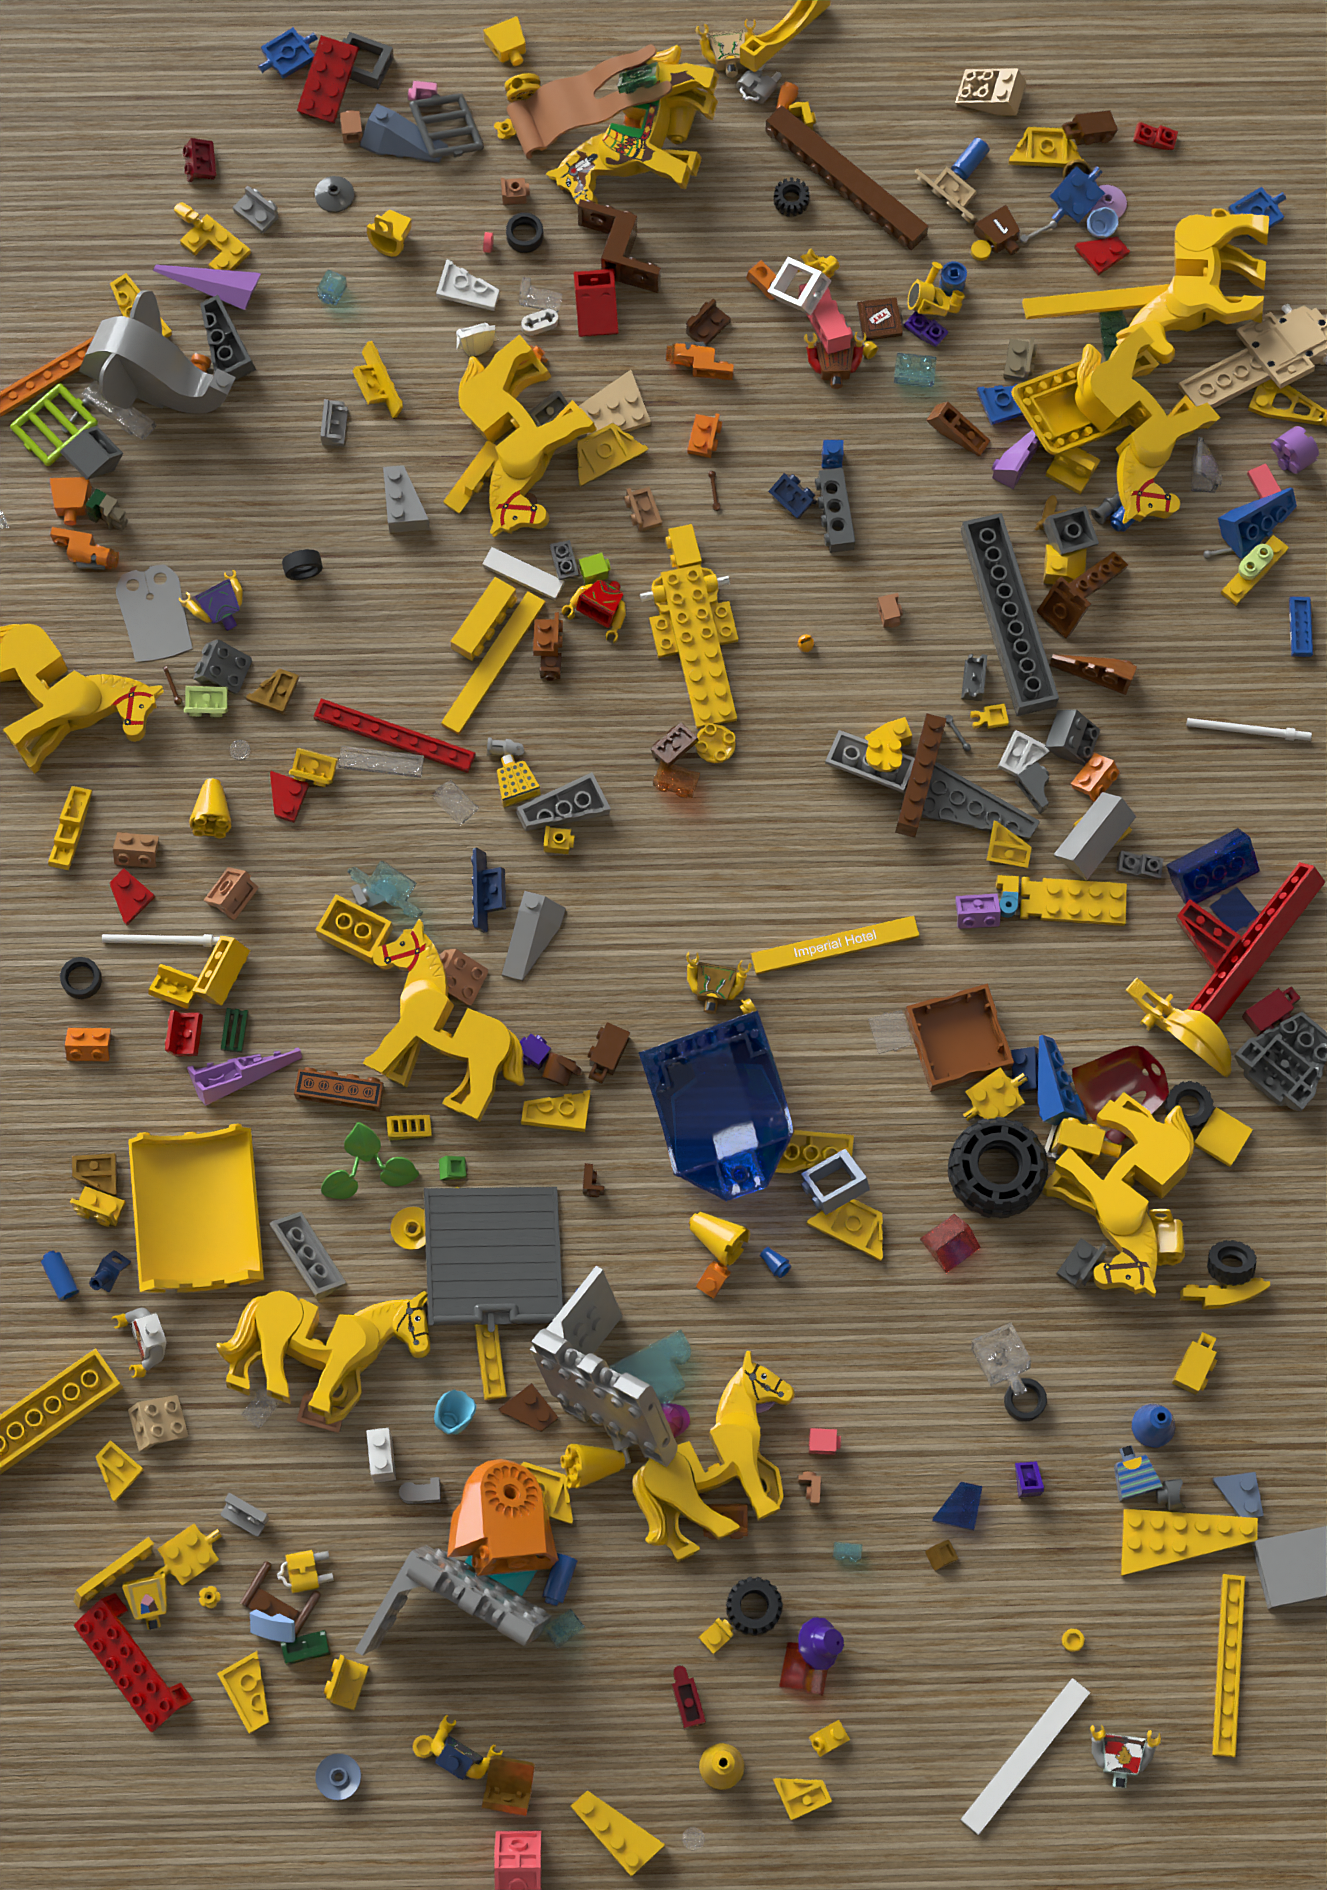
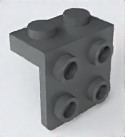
M219 639L207 643L203 647L201 661L195 666L193 679L200 683L209 680L220 687H228V691L234 694L238 693L251 665L252 658Z

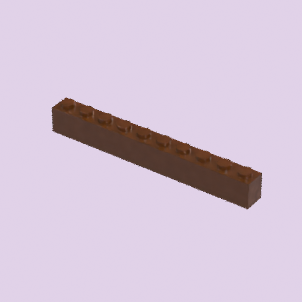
M781 105L766 120L765 131L769 137L779 141L785 150L791 151L800 162L808 165L814 174H819L829 186L836 188L843 198H848L858 210L864 211L871 221L878 223L887 234L893 235L898 239V242L903 247H907L912 251L927 236L929 226L785 107Z

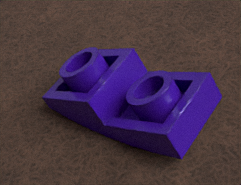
M917 311L903 325L912 334L934 347H937L949 333L937 321L933 319L931 322L923 314H918Z

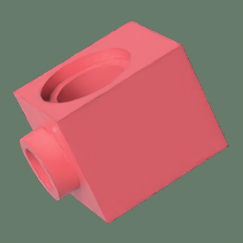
M810 1428L809 1454L835 1455L836 1449H840L841 1436H837V1429Z

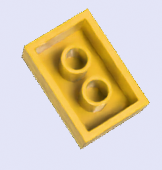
M335 894L315 931L317 938L373 965L374 950L379 946L385 945L393 930L391 921Z

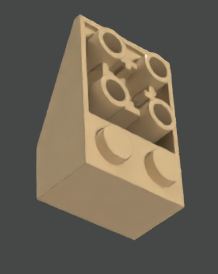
M1019 69L965 70L955 103L998 116L1017 115L1026 81Z

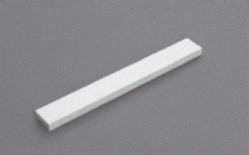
M1073 1678L1069 1681L960 1819L965 1825L979 1835L1090 1694L1089 1691Z

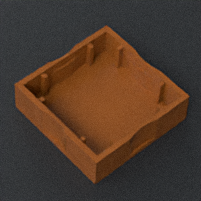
M988 984L959 991L949 997L934 998L906 1006L905 1016L930 1092L988 1076L1000 1067L1003 1071L1012 1068L1014 1061L1005 1034L998 1023L997 1010Z

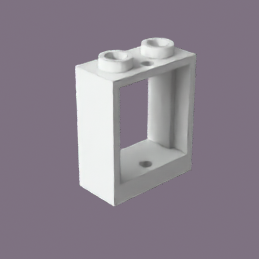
M788 257L767 292L778 301L811 315L831 280L823 272ZM800 270L812 277L797 300L784 293L797 271Z

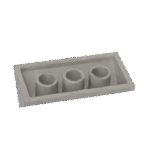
M841 730L838 731L825 764L897 791H905L915 758L902 753L900 768L890 772L877 771L866 760L868 740Z
M1102 792L1053 856L1088 880L1134 821L1136 815L1122 797Z
M302 1212L274 1220L270 1223L273 1232L317 1301H320L346 1284Z

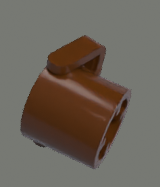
M550 1053L542 1078L568 1086L572 1073L580 1076L582 1069L576 1065L575 1061L562 1055Z

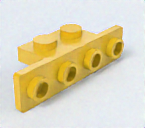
M368 341L362 350V355L367 365L356 366L352 372L367 404L385 402L392 418H396L403 409L402 400L395 390L394 383L391 381L386 366L383 364L373 341Z
M491 441L485 443L444 499V505L460 514L475 492L477 494L480 492L484 485L483 481L486 477L490 478L495 463L499 458L495 448L497 445Z

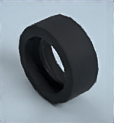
M530 213L514 215L506 225V239L509 246L521 253L535 251L543 241V225L540 219ZM528 224L536 229V236L529 241H520L513 236V230L519 225Z
M313 549L292 552L282 560L284 574L290 580L312 578L323 569L320 553Z
M76 957L67 961L62 967L60 981L68 995L82 1000L90 998L98 992L101 987L102 976L94 961L85 957ZM77 967H87L93 973L92 984L82 990L71 987L68 979L71 971Z
M1021 1378L1014 1381L1008 1387L1004 1396V1405L1007 1412L1019 1421H1032L1038 1418L1047 1404V1394L1044 1387L1038 1381L1030 1378ZM1028 1387L1036 1392L1038 1405L1033 1411L1021 1412L1014 1406L1013 1395L1017 1389Z

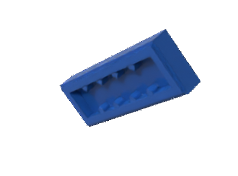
M1290 597L1291 657H1312L1311 597Z

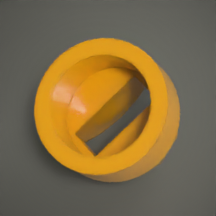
M805 634L798 639L800 651L810 652L813 649L814 639L810 635Z

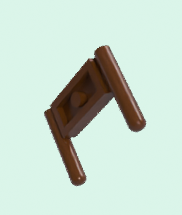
M265 1561L240 1603L252 1611L258 1610L271 1617L281 1614L295 1621V1636L297 1637L321 1597V1593L317 1590L313 1591L304 1608L299 1612L259 1588L272 1567L270 1562Z

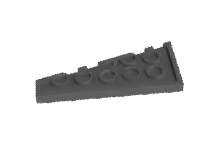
M935 762L921 817L992 832L993 822L998 821L1020 839L1030 840L1040 823L1039 820Z

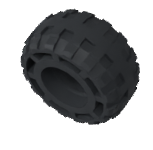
M1006 1117L985 1118L967 1127L955 1141L948 1160V1178L955 1196L970 1211H975L987 1218H1009L1027 1210L1040 1196L1048 1175L1047 1153L1044 1145L1038 1140V1136L1032 1130L1030 1131L1023 1126V1123L1016 1120H1007ZM990 1149H1002L1009 1152L1016 1159L1019 1166L1016 1178L1008 1184H994L983 1177L978 1168L981 1155Z

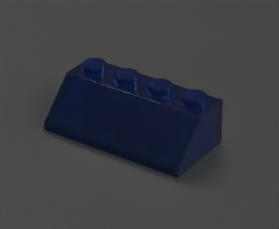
M1239 828L1166 865L1171 882L1184 904L1189 899L1198 904L1260 872L1251 838Z

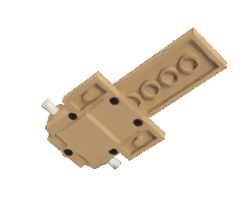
M1286 304V306L1282 307V311L1285 313L1283 317L1276 319L1272 312L1263 315L1262 323L1252 321L1237 329L1236 334L1245 344L1246 349L1179 383L1178 388L1184 396L1187 395L1196 407L1208 403L1212 408L1239 396L1271 378L1281 389L1314 372L1315 366L1313 364L1327 365V319L1322 316L1317 308L1311 310L1306 306H1301L1297 309H1292L1289 304Z

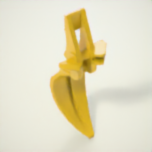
M1138 978L1130 984L1125 991L1146 1013V1016L1140 1022L1141 1025L1145 1024L1148 1031L1155 1024L1166 1032L1170 1031L1223 1076L1228 1077L1230 1075L1232 1057L1227 1039L1220 1028L1208 1016L1200 1011L1187 1009L1182 1012L1179 1009L1173 1008L1170 1003L1173 999L1172 994H1169L1164 1000ZM1146 995L1156 1007L1150 1006L1142 997ZM1163 1013L1168 1016L1166 1019L1162 1016Z

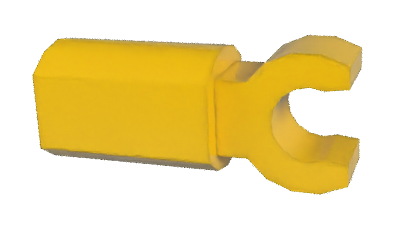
M181 202L175 206L174 211L182 220L192 223L196 228L204 224L198 218L199 214L185 203Z

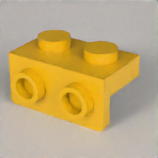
M297 748L293 767L290 769L289 774L294 775L296 780L306 781V779L313 780L315 785L326 787V784L333 783L338 759Z
M160 964L157 976L149 988L148 995L188 1009L196 995L192 990L198 977Z

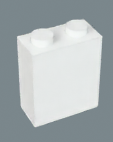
M389 1428L367 1430L370 1474L374 1483L396 1480L393 1441Z

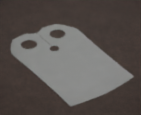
M166 565L150 566L144 572L134 570L122 574L116 587V596L128 631L135 662L162 659L192 649L184 607L179 601V598L182 600L180 581L176 573ZM157 573H164L167 580L164 584L158 585L154 582V576ZM131 579L139 582V588L135 591H129L126 587L127 582ZM147 594H153L154 598L152 600H147Z

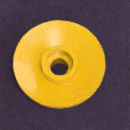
M407 1207L400 1210L392 1219L391 1235L400 1247L415 1250L425 1246V1217L423 1209ZM416 1227L417 1231L410 1233L409 1228Z

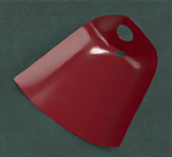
M1142 1046L1124 1047L1072 1068V1079L1076 1092L1093 1122L1097 1119V1114L1110 1100L1115 1102L1123 1092L1131 1097L1133 1094L1145 1091L1146 1096L1141 1105L1149 1110L1151 1114L1161 1106L1169 1093L1168 1081L1163 1066ZM1152 1064L1159 1068L1160 1075L1153 1071ZM1143 1069H1146L1148 1075L1145 1076L1143 1074ZM1113 1128L1105 1133L1107 1139L1118 1145L1127 1137L1126 1134Z

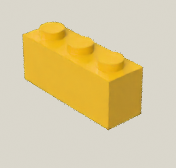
M220 936L192 991L208 1003L222 1006L251 950L235 938Z

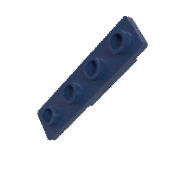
M473 848V855L471 857L473 876L471 880L473 884L472 904L474 906V915L472 922L475 929L486 933L488 932V912L506 909L505 869L498 867L487 870L486 852L479 848Z

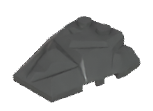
M1300 1012L1281 1022L1279 1026L1264 1031L1263 1034L1256 1038L1252 1037L1247 1040L1234 1057L1238 1065L1244 1069V1077L1277 1105L1283 1106L1286 1104L1291 1109L1302 1111L1314 1097L1317 1084L1323 1074L1324 1065L1327 1062V1032L1306 1014Z

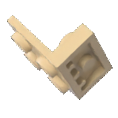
M177 1395L140 1401L128 1409L139 1452L148 1450L158 1443L188 1437V1431Z

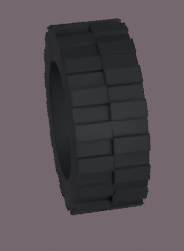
M1183 1081L1179 1085L1176 1084L1170 1090L1165 1100L1164 1109H1166V1116L1174 1107L1179 1106L1178 1104L1182 1097L1193 1096L1199 1102V1111L1192 1116L1184 1114V1118L1190 1130L1202 1127L1210 1118L1214 1108V1101L1211 1098L1210 1091L1208 1092L1206 1087L1198 1082Z
M1236 1240L1218 1242L1209 1250L1208 1273L1217 1282L1224 1283L1225 1285L1236 1286L1248 1283L1254 1277L1257 1256L1255 1251L1250 1246ZM1236 1259L1242 1262L1243 1265L1240 1267H1229L1221 1263V1260Z

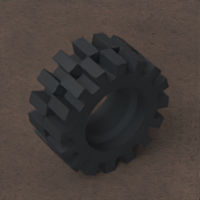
M790 177V181L787 178L783 179V183L780 181L778 186L775 187L774 205H776L777 211L780 210L782 215L787 212L786 216L790 217V213H793V217L797 216V212L801 215L803 210L806 211L809 205L810 192L808 186L805 187L806 183L804 181L800 184V179L798 178L796 181H793L794 177ZM793 192L799 195V200L789 202L785 200L784 195Z

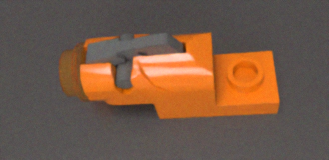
M680 342L667 345L666 361L686 367L693 366V377L733 379L734 364H729L725 361L714 362L715 349L706 347L704 342Z
M52 527L50 535L53 542L63 547L68 545V559L76 563L79 569L105 570L117 568L119 552L95 544L92 534Z

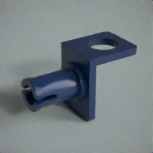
M113 1250L101 1260L94 1277L89 1281L90 1287L94 1290L102 1288L110 1292L120 1272L129 1266L131 1261ZM112 1258H118L122 1261V1264L114 1262Z

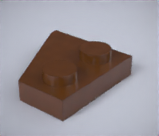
M532 1383L498 1409L500 1413L506 1414L540 1432L559 1419Z

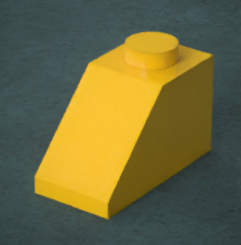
M903 717L885 723L865 736V740L869 741L870 738L889 741L896 739L901 742V747L911 744L912 733L906 718Z

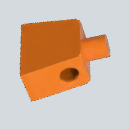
M84 477L50 478L53 503L57 515L64 516V524L75 525L76 516H83L87 513L85 504L90 498L92 486L90 480H86Z

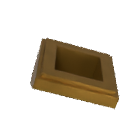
M949 1539L925 1551L934 1571L959 1559Z

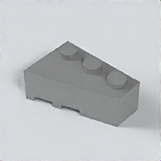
M404 465L383 467L389 533L430 530L429 519Z

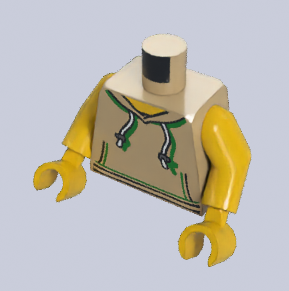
M747 19L745 20L746 33L743 29L709 33L708 37H706L709 31L708 25L704 24V33H701L699 26H697L696 33L701 36L699 41L702 55L711 64L715 65L716 70H726L727 77L737 76V68L744 67L740 64V46L752 35H755L753 33V29L756 26L755 20L754 26L751 28L747 27Z

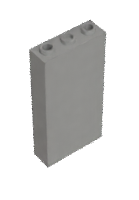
M1327 1526L1256 1540L1251 1543L1268 1609L1327 1597Z

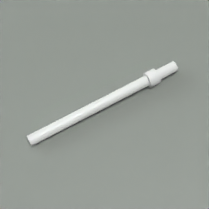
M1187 718L1186 726L1282 737L1290 741H1294V739L1310 741L1312 735L1310 732L1295 731L1294 728H1286L1285 730Z
M103 934L102 943L184 944L213 947V945L217 944L220 937H213L210 934H204V936Z

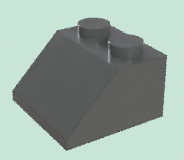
M1086 506L1048 516L1043 522L1049 543L1060 555L1099 544Z

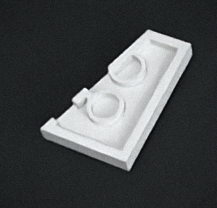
M448 259L446 260L436 292L438 298L492 311L495 310L500 294L499 289L480 278H475L467 270L460 269Z

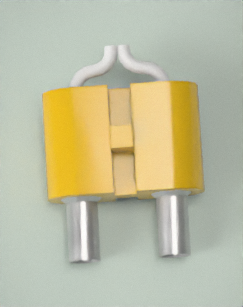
M312 1550L285 1555L286 1562L281 1565L280 1573H277L278 1580L281 1579L285 1586L291 1587L292 1594L318 1589L320 1583L333 1581L332 1573L317 1576L315 1561L329 1559L328 1551L313 1554ZM284 1566H287L290 1584L281 1576L284 1573Z

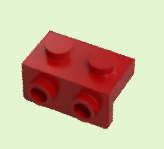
M171 1010L168 1019L167 1037L165 1039V1051L176 1057L198 1056L203 1015L201 1013H179L176 1010Z

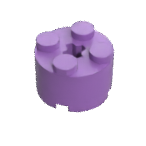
M1300 426L1293 427L1271 443V448L1279 459V467L1284 471L1287 469L1295 474L1317 460L1316 457L1319 456L1316 442L1312 436L1308 438L1304 434L1306 430Z

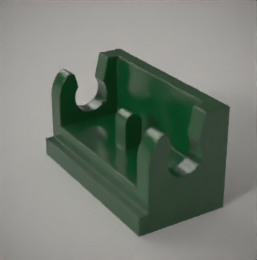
M325 1630L295 1637L294 1642H281L286 1665L331 1654Z

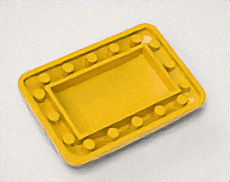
M1081 361L1017 384L1011 391L1013 399L1048 453L1053 455L1086 445L1130 425L1123 415L1102 433L1079 410L1075 401V393L1078 387L1077 370Z

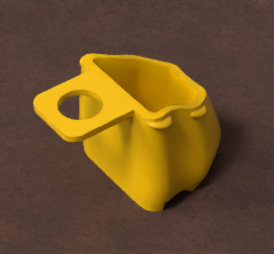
M1169 1209L1149 1210L1157 1242V1266H1173L1180 1263L1185 1257L1183 1222L1179 1219H1174ZM1163 1213L1167 1216L1160 1218L1155 1216V1214Z

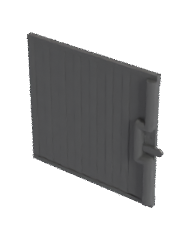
M557 1187L424 1188L428 1326L488 1325V1331L492 1333L495 1330L496 1324L551 1323L563 1308Z

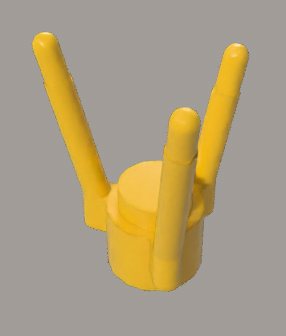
M822 256L818 260L806 264L810 267L820 264L819 271L823 272L828 278H831L834 272L840 268L839 262L834 256H829L826 259Z

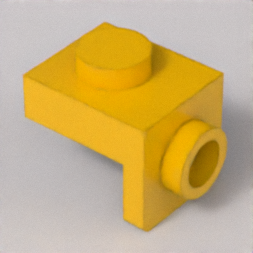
M795 102L789 105V111L794 116L801 117V121L813 130L816 118L815 113L810 110L809 102Z
M839 1720L809 1737L814 1750L820 1757L850 1740Z

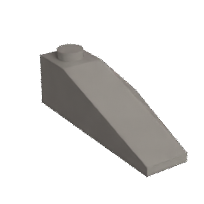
M524 891L502 976L519 981L524 980L540 954L559 931L566 910L565 907L546 896Z

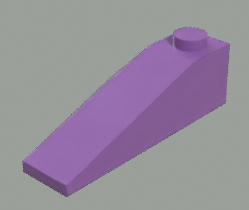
M1033 429L1008 449L1000 460H995L992 466L994 471L993 479L1014 489L1041 444Z

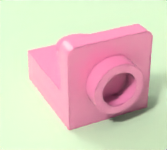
M413 81L412 89L409 88L408 100L415 101L417 98L427 99L431 98L432 95L438 94L437 83Z

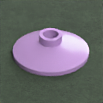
M1111 185L1098 186L1105 194L1090 210V213L1094 210L1108 207L1114 210L1118 218H1120L1127 206L1126 197L1123 192Z

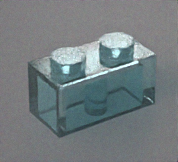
M834 1542L833 1558H836L835 1560L844 1561V1559H849L851 1562H858L861 1559L862 1544Z

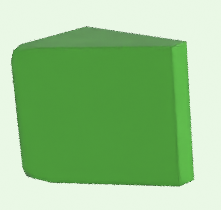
M444 1156L439 1159L440 1180L465 1179V1157Z

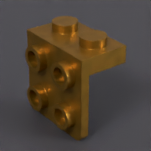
M491 1756L482 1808L526 1816L531 1796L535 1764L528 1761Z

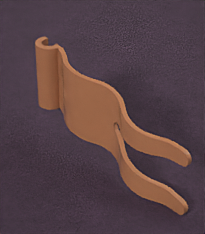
M647 45L637 52L608 59L584 74L551 81L536 90L526 101L517 100L508 105L507 113L526 158H532L531 153L534 150H545L561 135L572 129L605 122L625 109L659 100L671 93L673 89L672 84L669 81H664L654 86L620 90L600 99L595 98V92L609 79L623 71L638 67L657 54L656 47Z

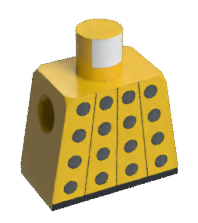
M511 754L501 758L503 768L497 770V777L503 808L541 795L540 786L525 761L515 763Z

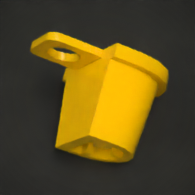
M390 209L382 216L376 215L374 223L367 226V235L372 246L386 256H398L402 252L404 241L411 230V218Z

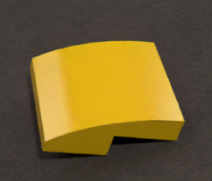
M1216 1107L1195 1140L1194 1145L1231 1167L1253 1129Z

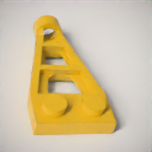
M1272 378L1257 386L1248 407V411L1266 418L1327 427V409L1322 408L1289 385L1280 389ZM1278 393L1284 394L1291 400L1292 404L1289 409L1283 410L1273 407L1272 403ZM1301 403L1309 407V415L1304 416L1294 413L1295 405Z

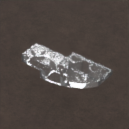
M94 380L82 393L94 407L130 435L135 434L144 440L157 426L153 420L132 406L123 409L105 401L100 395L99 382L97 380Z

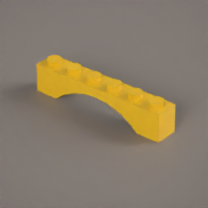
M797 0L789 13L775 27L763 34L752 35L740 46V64L755 73L831 5V0Z

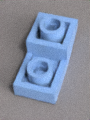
M254 1610L250 1613V1633L270 1640L294 1642L295 1621L281 1614L271 1617L258 1610Z

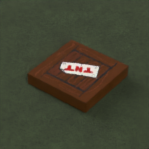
M897 297L857 302L862 339H864V332L866 340L903 335Z

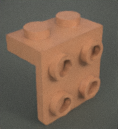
M457 949L444 950L440 957L447 975L448 994L466 1005H472L488 974V969Z

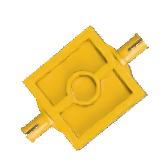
M1000 1067L965 1091L972 1101L973 1108L963 1113L964 1117L968 1116L966 1120L969 1121L976 1115H980L984 1119L1007 1116L1025 1103L1017 1087L1028 1081L1026 1077L1023 1078L1025 1075L1022 1073L1012 1080L1006 1076Z
M193 1523L157 1549L163 1557L165 1566L154 1572V1574L159 1575L164 1572L168 1575L171 1573L177 1578L181 1586H184L219 1561L213 1551L212 1543L223 1536L216 1529L206 1537Z

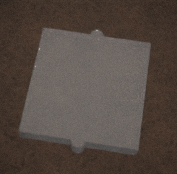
M902 1010L891 1013L884 1012L883 1015L868 1019L878 1054L892 1050L897 1052L900 1048L912 1045Z

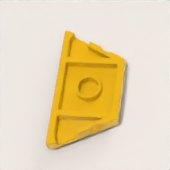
M1028 127L1013 155L1010 156L1009 165L1065 167L1070 161L1077 159L1084 161V159H1081L1075 142L1066 139L1062 128Z
M614 423L577 441L579 486L581 487L647 452L648 447L640 444L633 439V436L623 432Z
M853 1199L827 1215L821 1211L808 1219L806 1225L882 1261L883 1215L881 1212Z
M523 1462L521 1465L536 1477L543 1491L549 1518L572 1525L573 1518L566 1475Z

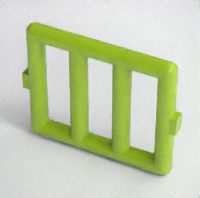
M57 384L10 425V428L24 442L23 445L29 452L32 451L46 466H50L62 456L61 450L83 430L97 426L98 421L84 407V403L79 398L76 399L62 384ZM58 394H61L88 422L80 430L51 402ZM44 406L73 435L65 443L36 415ZM28 420L57 448L51 455L47 456L21 429V426Z

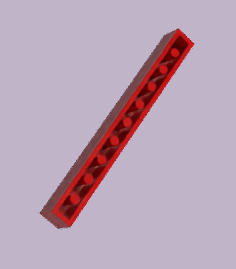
M1302 862L1298 863L1187 1008L1188 1010L1202 1012L1216 1025L1220 1022L1325 884V880L1315 866Z

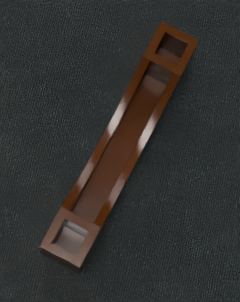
M926 714L895 833L913 838L916 837L947 718Z

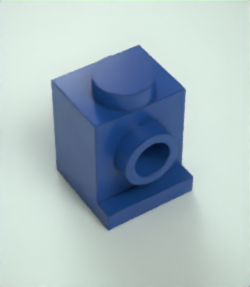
M823 440L822 469L842 468L843 440Z

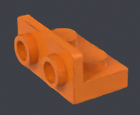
M716 413L715 418L699 414L695 415L687 453L711 458L712 451H716L718 446V439H715L716 434L721 433L723 422L719 421L720 414Z

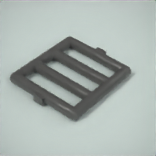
M462 93L446 96L435 94L431 98L410 102L409 106L431 158L449 155L460 157L463 153L479 151L484 148ZM458 102L461 108L460 111L422 117L419 110L422 107ZM465 118L468 127L429 133L425 124ZM470 134L474 140L472 144L435 149L432 142L434 140Z

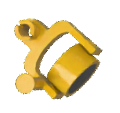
M932 262L933 266L926 281L923 282L916 279L911 286L907 302L909 310L917 311L918 314L946 316L948 312L958 313L962 307L961 302L965 297L964 293L954 290L952 296L949 297L946 296L942 289L934 287L935 278L943 266L938 262ZM934 298L937 300L939 305L933 303Z

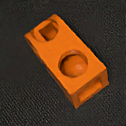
M760 260L748 271L746 279L751 284L754 283L768 299H774L767 291L777 275Z

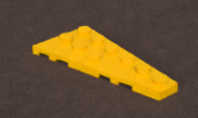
M1124 1509L1121 1576L1252 1543L1257 1540L1258 1518Z

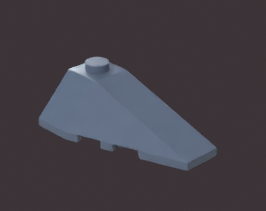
M379 104L376 105L368 118L360 147L377 155L385 156V154H391L399 158H403V156L414 157L416 160L437 163L441 161L442 157L431 158L417 125L391 109ZM441 140L432 141L435 149L448 148V145Z

